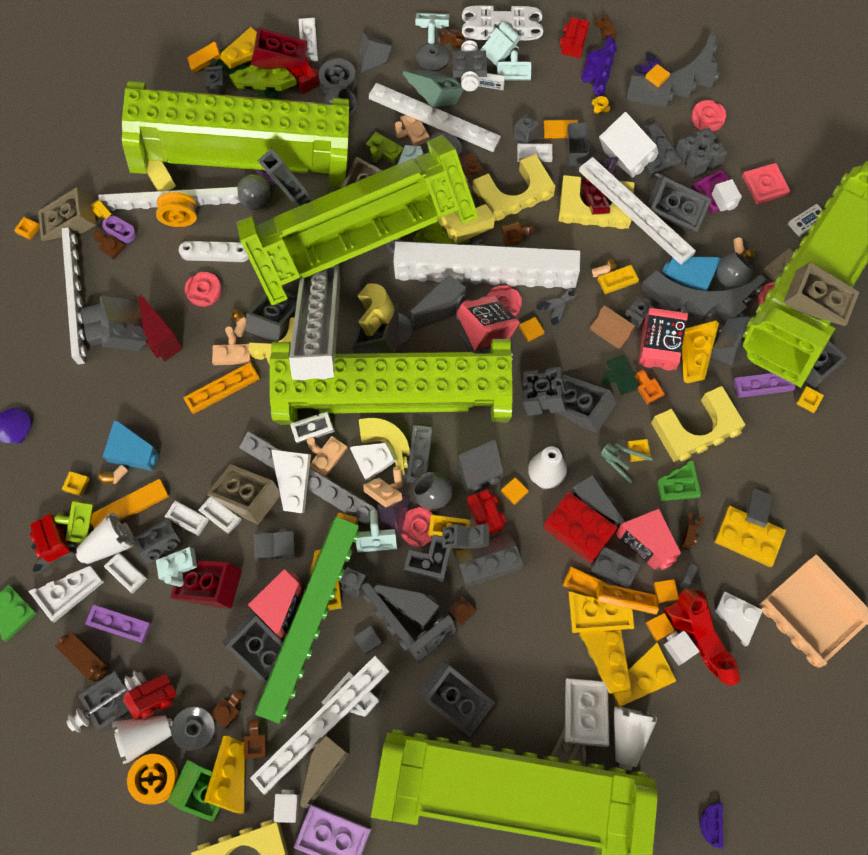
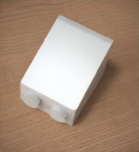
M626 112L599 136L604 153L632 178L636 174H640L649 162H653L657 157L658 149L656 144Z

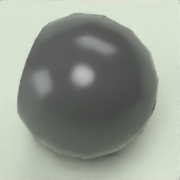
M335 86L325 93L323 104H332L333 98L349 99V118L354 114L356 98L351 90L344 86Z
M250 174L244 176L238 182V198L244 207L257 210L268 204L272 191L265 178L260 175Z
M733 252L728 253L719 261L716 273L718 280L725 287L734 289L749 283L753 277L754 268L742 255Z
M439 472L425 473L417 480L414 486L415 500L426 510H440L452 498L451 482L445 475Z

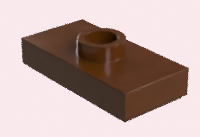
M472 152L459 158L463 173L473 189V180L486 174Z

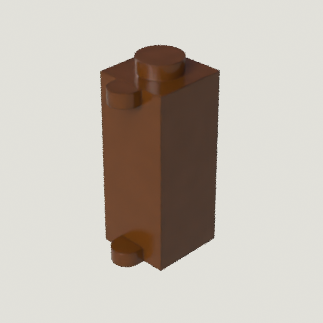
M69 631L66 635L59 638V642L55 647L88 680L96 682L106 675V670L110 666L78 634Z

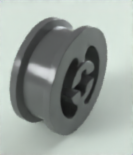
M336 58L325 62L321 66L319 80L324 94L331 87L344 86L352 92L355 91L357 87L356 72L354 66L349 61Z

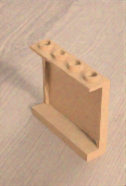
M817 555L804 563L759 604L762 607V612L767 617L772 618L777 623V628L782 633L787 634L792 639V644L797 649L802 650L807 655V660L818 668L825 666L835 653L868 624V607Z

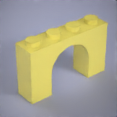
M536 154L520 160L519 171L528 185V189L520 195L510 196L499 191L489 174L473 180V192L481 206L484 204L488 206L495 216V221H500L510 214H517L522 209L533 207L543 200L547 201L554 196L555 185Z
M484 204L476 208L479 218L465 224L460 221L454 212L441 218L438 217V221L447 230L449 238L458 244L493 229L495 216L488 206Z
M563 176L558 221L568 224L579 223L582 225L629 229L632 219L614 203L610 205V213L592 215L590 208L580 198L581 177ZM620 181L634 194V182Z
M722 386L705 393L701 399L713 422L712 432L706 435H693L687 432L672 409L656 415L652 420L651 424L673 462L677 460L685 461L695 452L700 454L706 451L708 446L712 444L717 446L723 443L725 438L729 436L735 438L742 433L741 430L744 428L745 423Z
M273 819L260 823L261 828L254 831L252 827L239 831L240 836L232 838L230 834L218 838L219 843L211 846L210 842L197 846L198 851L191 853L192 855H229L235 848L246 845L256 849L260 855H289L280 822L274 823Z

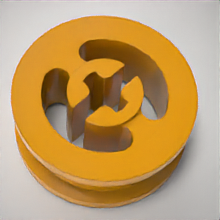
M168 192L157 198L156 204L158 209L156 217L161 223L172 227H186L196 221L197 215L195 210L197 202L190 195L180 192Z
M158 754L142 756L134 762L128 772V790L131 796L138 802L144 804L162 803L169 799L179 778V772L175 763L166 756ZM159 764H161L167 772V783L164 789L159 792V788L165 783L164 780L141 782L148 789V794L144 793L139 782L142 771L148 766V769L144 771L141 778L165 776L158 769Z

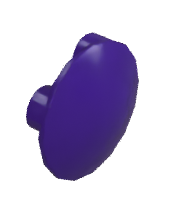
M20 408L4 410L0 413V441L10 444L22 443L30 431L32 418Z

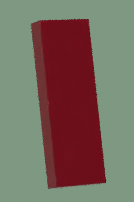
M588 179L581 180L580 187L592 215L610 213V206L605 195Z

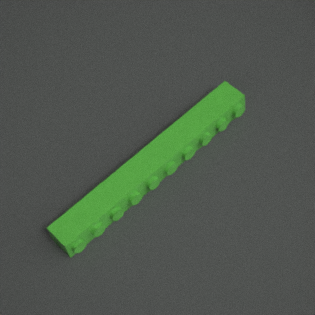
M337 516L334 517L256 707L255 715L276 723H280L281 719L286 718L289 710L287 703L289 698H294L297 687H295L297 678L301 679L305 671L303 663L312 654V641L318 638L321 627H318L321 619L325 620L329 608L326 606L329 599L333 600L337 589L334 587L337 580L340 581L345 571L342 569L344 562H348L351 557L352 542L356 543L359 537L358 525Z

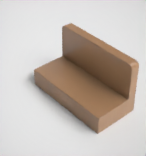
M604 305L599 312L598 318L590 326V330L620 349L631 336L635 325Z

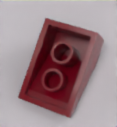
M258 27L251 65L267 70L305 65L308 41Z
M140 295L138 299L143 331L148 339L145 342L155 357H161L165 362L181 351L182 347L170 328L146 299Z
M196 560L197 568L182 573L184 584L181 587L173 586L170 596L171 599L215 608L232 609L242 570L228 562Z

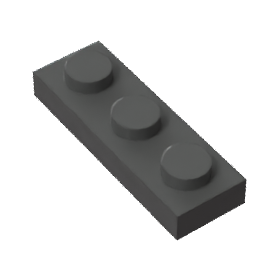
M413 425L406 482L416 483L422 475L427 473L432 427Z

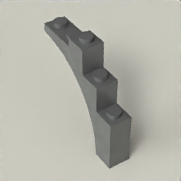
M709 34L706 46L701 54L684 68L671 73L670 77L659 88L643 76L632 75L626 100L666 107L668 101H672L673 95L689 98L691 91H695L696 85L712 88L714 81L717 82L720 72L717 71L718 63H714L715 56H713L718 43H715L716 35Z
M272 148L257 160L296 207L314 200Z
M656 270L643 282L641 291L662 310L684 313L687 309L700 322L705 318L710 319L716 313L726 322L727 319L745 316L746 305L752 300L751 297L754 294L757 296L765 288L763 284L766 278L760 275L741 287L726 291L709 292L681 286Z

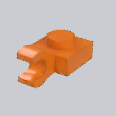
M644 370L636 373L635 379L641 385L638 387V391L647 405L665 395L655 378L649 380Z

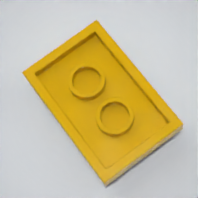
M729 506L714 543L768 567H772L786 530L771 523H767L766 527L763 528L745 521L747 513Z

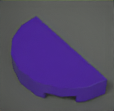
M714 803L706 807L702 812L699 826L701 834L710 845L723 849V803Z

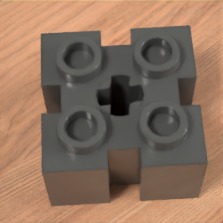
M709 127L697 132L695 138L690 135L679 140L675 150L682 160L681 163H687L685 169L692 179L705 174L707 168L711 171L722 166L728 154L721 143H715L716 136Z
M561 367L546 369V373H539L538 370L523 372V386L525 388L523 390V405L528 416L543 414V410L548 409L550 413L566 411L564 396L565 379Z

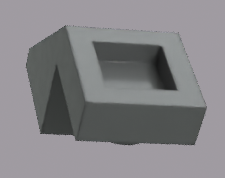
M457 524L443 527V548L475 549L489 546L488 525L465 527Z

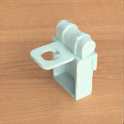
M502 22L499 25V29L495 28L491 33V37L481 48V51H486L487 58L497 66V62H504L515 47L519 49L516 44L521 37L509 24Z

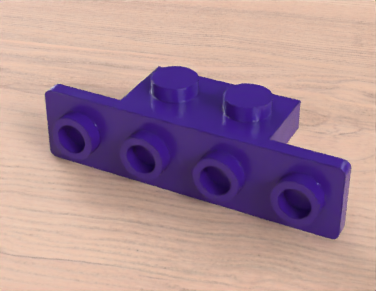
M611 36L607 37L604 49L588 52L581 77L584 83L595 81L593 91L597 97L603 96L606 91V84L610 77L614 55L617 52V44Z

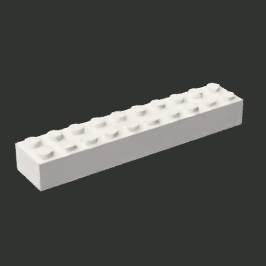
M395 242V279L402 281L410 279L421 282L429 280L441 283L450 274L460 283L507 284L509 286L526 285L527 287L544 286L546 288L562 287L564 289L576 288L580 271V251Z
M339 264L304 279L300 276L289 356L292 380L328 379L334 377L340 295Z

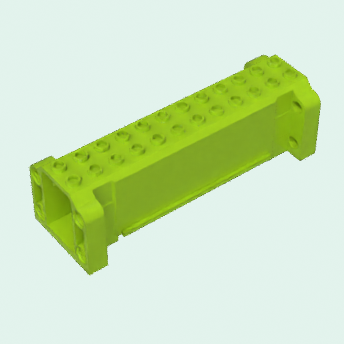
M128 81L125 88L122 115V145L130 173L142 174L147 172L148 161L265 170L257 160L272 148L291 172L308 173V170H310L311 173L329 174L328 187L341 188L345 181L347 165L349 99L333 98L332 104L169 90L147 89L146 82Z
M443 135L427 141L429 153L415 159H409L282 213L260 225L256 224L253 216L236 222L240 241L271 305L273 306L287 300L284 284L296 280L300 276L304 279L437 222L438 217L441 218L454 212L463 224L479 218L456 149Z
M868 161L862 166L853 167L849 174L845 173L840 182L842 185H837L832 194L834 197L829 198L824 207L826 210H821L816 219L818 222L811 225L808 231L809 234L804 236L799 245L801 247L795 250L791 257L792 260L787 262L782 271L783 274L778 276L774 283V288L769 290L765 297L766 300L760 304L756 311L757 314L750 319L747 325L748 328L743 334L745 341L742 346L747 351V357L751 362L800 388L836 328L830 326V321L800 313L783 303L796 270L809 262L852 288L868 263Z
M492 339L490 354H475L474 352L336 354L334 377L307 380H292L289 360L291 342H272L271 417L272 421L280 425H290L298 422V409L319 410L320 414L324 412L329 414L468 412V408L491 406V422H509L512 418V354L510 339Z
M393 729L392 733H387L371 818L418 825L420 816L592 846L595 847L594 855H653L658 793L655 779L648 778L649 773L635 771L631 772L630 775L626 774V769L614 767L606 771L603 765L588 764L587 767H583L580 761L568 760L566 763H560V758L546 756L544 760L537 759V754L524 752L520 756L515 755V750L502 748L501 752L493 751V746L481 744L479 748L471 747L470 742L458 741V745L449 743L447 738L436 737V741L428 740V735L415 733L414 737L406 736L407 733L405 731Z

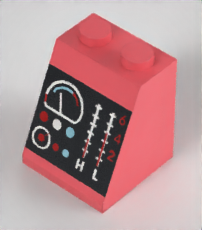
M495 296L481 297L474 301L467 300L461 304L456 313L474 351L489 348L492 339H510L520 324L518 319Z
M649 308L643 323L639 364L648 368L660 367L664 370H676L680 363L688 313Z
M659 509L622 523L616 532L617 537L654 570L657 568L664 570L671 567L672 563L676 562V558L681 554Z
M285 569L248 604L282 640L285 639L304 592L301 587L303 583L292 571L288 573Z

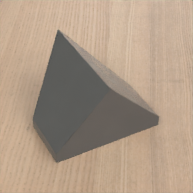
M363 32L359 45L360 73L388 62L393 45Z

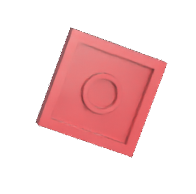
M776 163L746 171L742 175L756 205L787 196L790 193V189Z

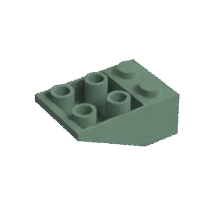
M427 69L403 71L407 81L417 89V92L432 107L456 105L464 90L459 81L449 75Z

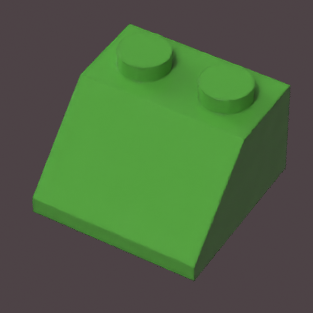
M187 760L167 802L179 810L214 822L220 807L204 802L213 770Z

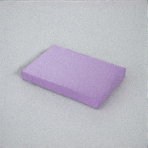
M311 804L294 848L310 855H362L371 829Z

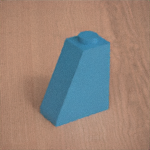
M690 257L682 265L672 258L670 263L666 262L662 272L665 273L666 278L681 286L707 291L720 258Z
M118 421L113 422L102 457L108 463L153 471L154 465L158 463V452L153 446Z

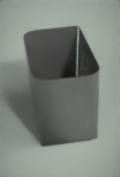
M570 123L567 127L568 167H581L587 162L590 144L588 125L586 123ZM574 140L579 141L581 148L576 151L572 150L569 147L570 142Z

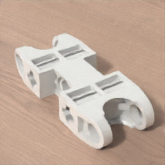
M470 6L462 11V19L467 22L462 26V34L469 39L489 40L491 33L495 28L499 29V25L502 22L509 24L517 33L519 30L520 40H535L543 35V27L539 24L542 20V12L535 7L511 6V11H493V6ZM470 12L473 13L474 16L466 17L465 14ZM534 13L539 14L538 18H531L530 16ZM466 28L474 29L473 32L470 33L465 31ZM539 29L540 32L535 34L532 33L531 30Z

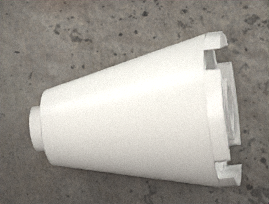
M550 446L537 453L531 459L528 473L530 479L539 487L552 489L558 487L564 481L567 475V466L560 450Z
M115 513L107 515L77 547L76 557L81 563L90 564L134 546L132 544L134 536L126 523L121 524L118 521L121 517Z
M624 707L614 708L615 761L619 763V767L627 770L637 767L657 722L656 716L649 713L648 716H644L642 711Z
M166 715L146 719L138 718L136 720L129 719L112 722V727L118 728L115 730L116 733L114 735L120 756L126 757L123 758V764L129 763L172 736V718L167 719Z

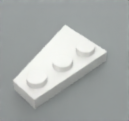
M272 450L283 511L305 513L311 454Z
M88 566L67 575L63 579L49 582L46 586L32 589L29 593L49 619L55 623L104 582L94 569Z

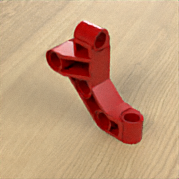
M685 589L679 595V601L663 609L665 615L675 629L685 631L700 651L698 653L707 668L722 683L729 686L737 684L741 679L737 661L725 649L714 631L707 596L700 590Z

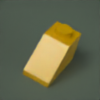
M431 515L428 535L443 537V527L457 524L470 527L471 520Z

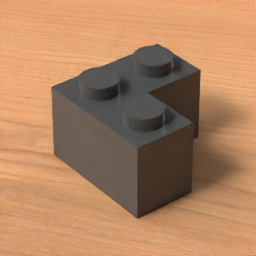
M433 535L429 554L408 550L404 566L405 575L444 583L452 548H443V537Z

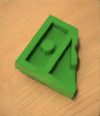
M689 461L686 466L674 470L670 475L662 477L657 482L660 501L700 498L701 492L693 461Z
M10 585L0 592V634L5 642H8L37 614Z

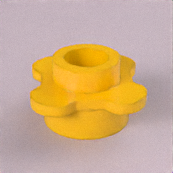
M599 96L592 100L596 114L610 111L609 101L606 97Z

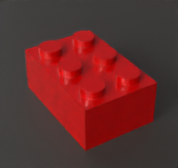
M568 492L546 520L543 528L592 564L618 527Z

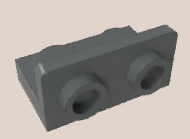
M169 518L133 538L140 556L147 564H151L183 545Z
M603 547L591 572L619 587L629 589L640 565L632 557L619 555V552L614 548Z

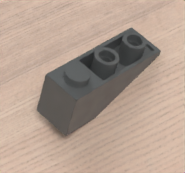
M593 475L572 488L571 494L617 526V529L620 528L622 523L626 522L624 515L614 507L613 499L604 493L601 482L598 479L595 480Z

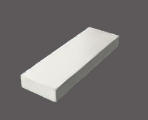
M315 18L299 19L300 39L308 41L306 57L310 62L318 61Z

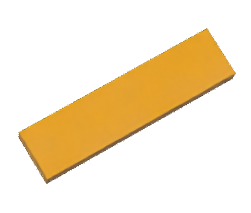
M251 362L183 398L192 414H195L256 382L260 378Z
M158 479L92 513L91 523L93 528L95 529L110 513L117 514L121 517L118 521L122 522L168 498L169 495L162 481Z

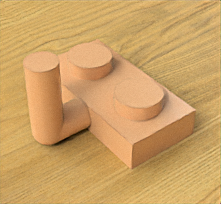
M403 115L400 117L401 122L395 123L397 138L408 135L413 146L429 141L430 137L421 121L408 115Z
M226 327L225 331L229 338V345H213V365H235L251 362V354L248 350L249 344H236V335L232 327Z
M332 436L323 448L316 445L313 437L307 439L309 449L317 454L310 463V467L325 476L329 474L348 449L346 445Z
M399 466L393 468L395 483L389 485L378 478L363 485L364 492L384 507L402 500V493L398 491L403 486L401 467Z

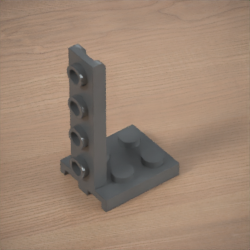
M365 583L361 586L364 592L361 595L368 604L372 602L376 607L373 610L380 620L384 618L387 621L386 628L392 635L397 634L400 638L398 641L404 651L409 650L418 663L457 632L454 621L448 615L446 618L441 617L438 619L431 630L423 631L417 637L418 640L414 641L370 584Z

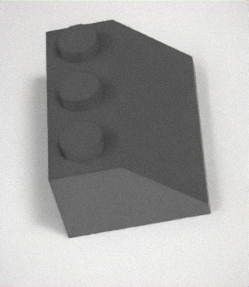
M509 532L489 538V546L452 550L465 588L521 571L523 568L518 548Z

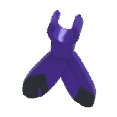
M647 52L646 60L650 66L637 65L634 67V70L641 74H647L654 66L660 65L654 54Z

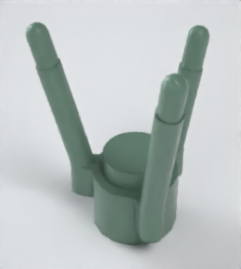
M608 443L603 448L601 456L629 483L633 481L615 463L617 462L625 469H629V466L619 459L622 454L619 452L620 450L649 461L653 460L650 456L622 447L618 443L615 445Z

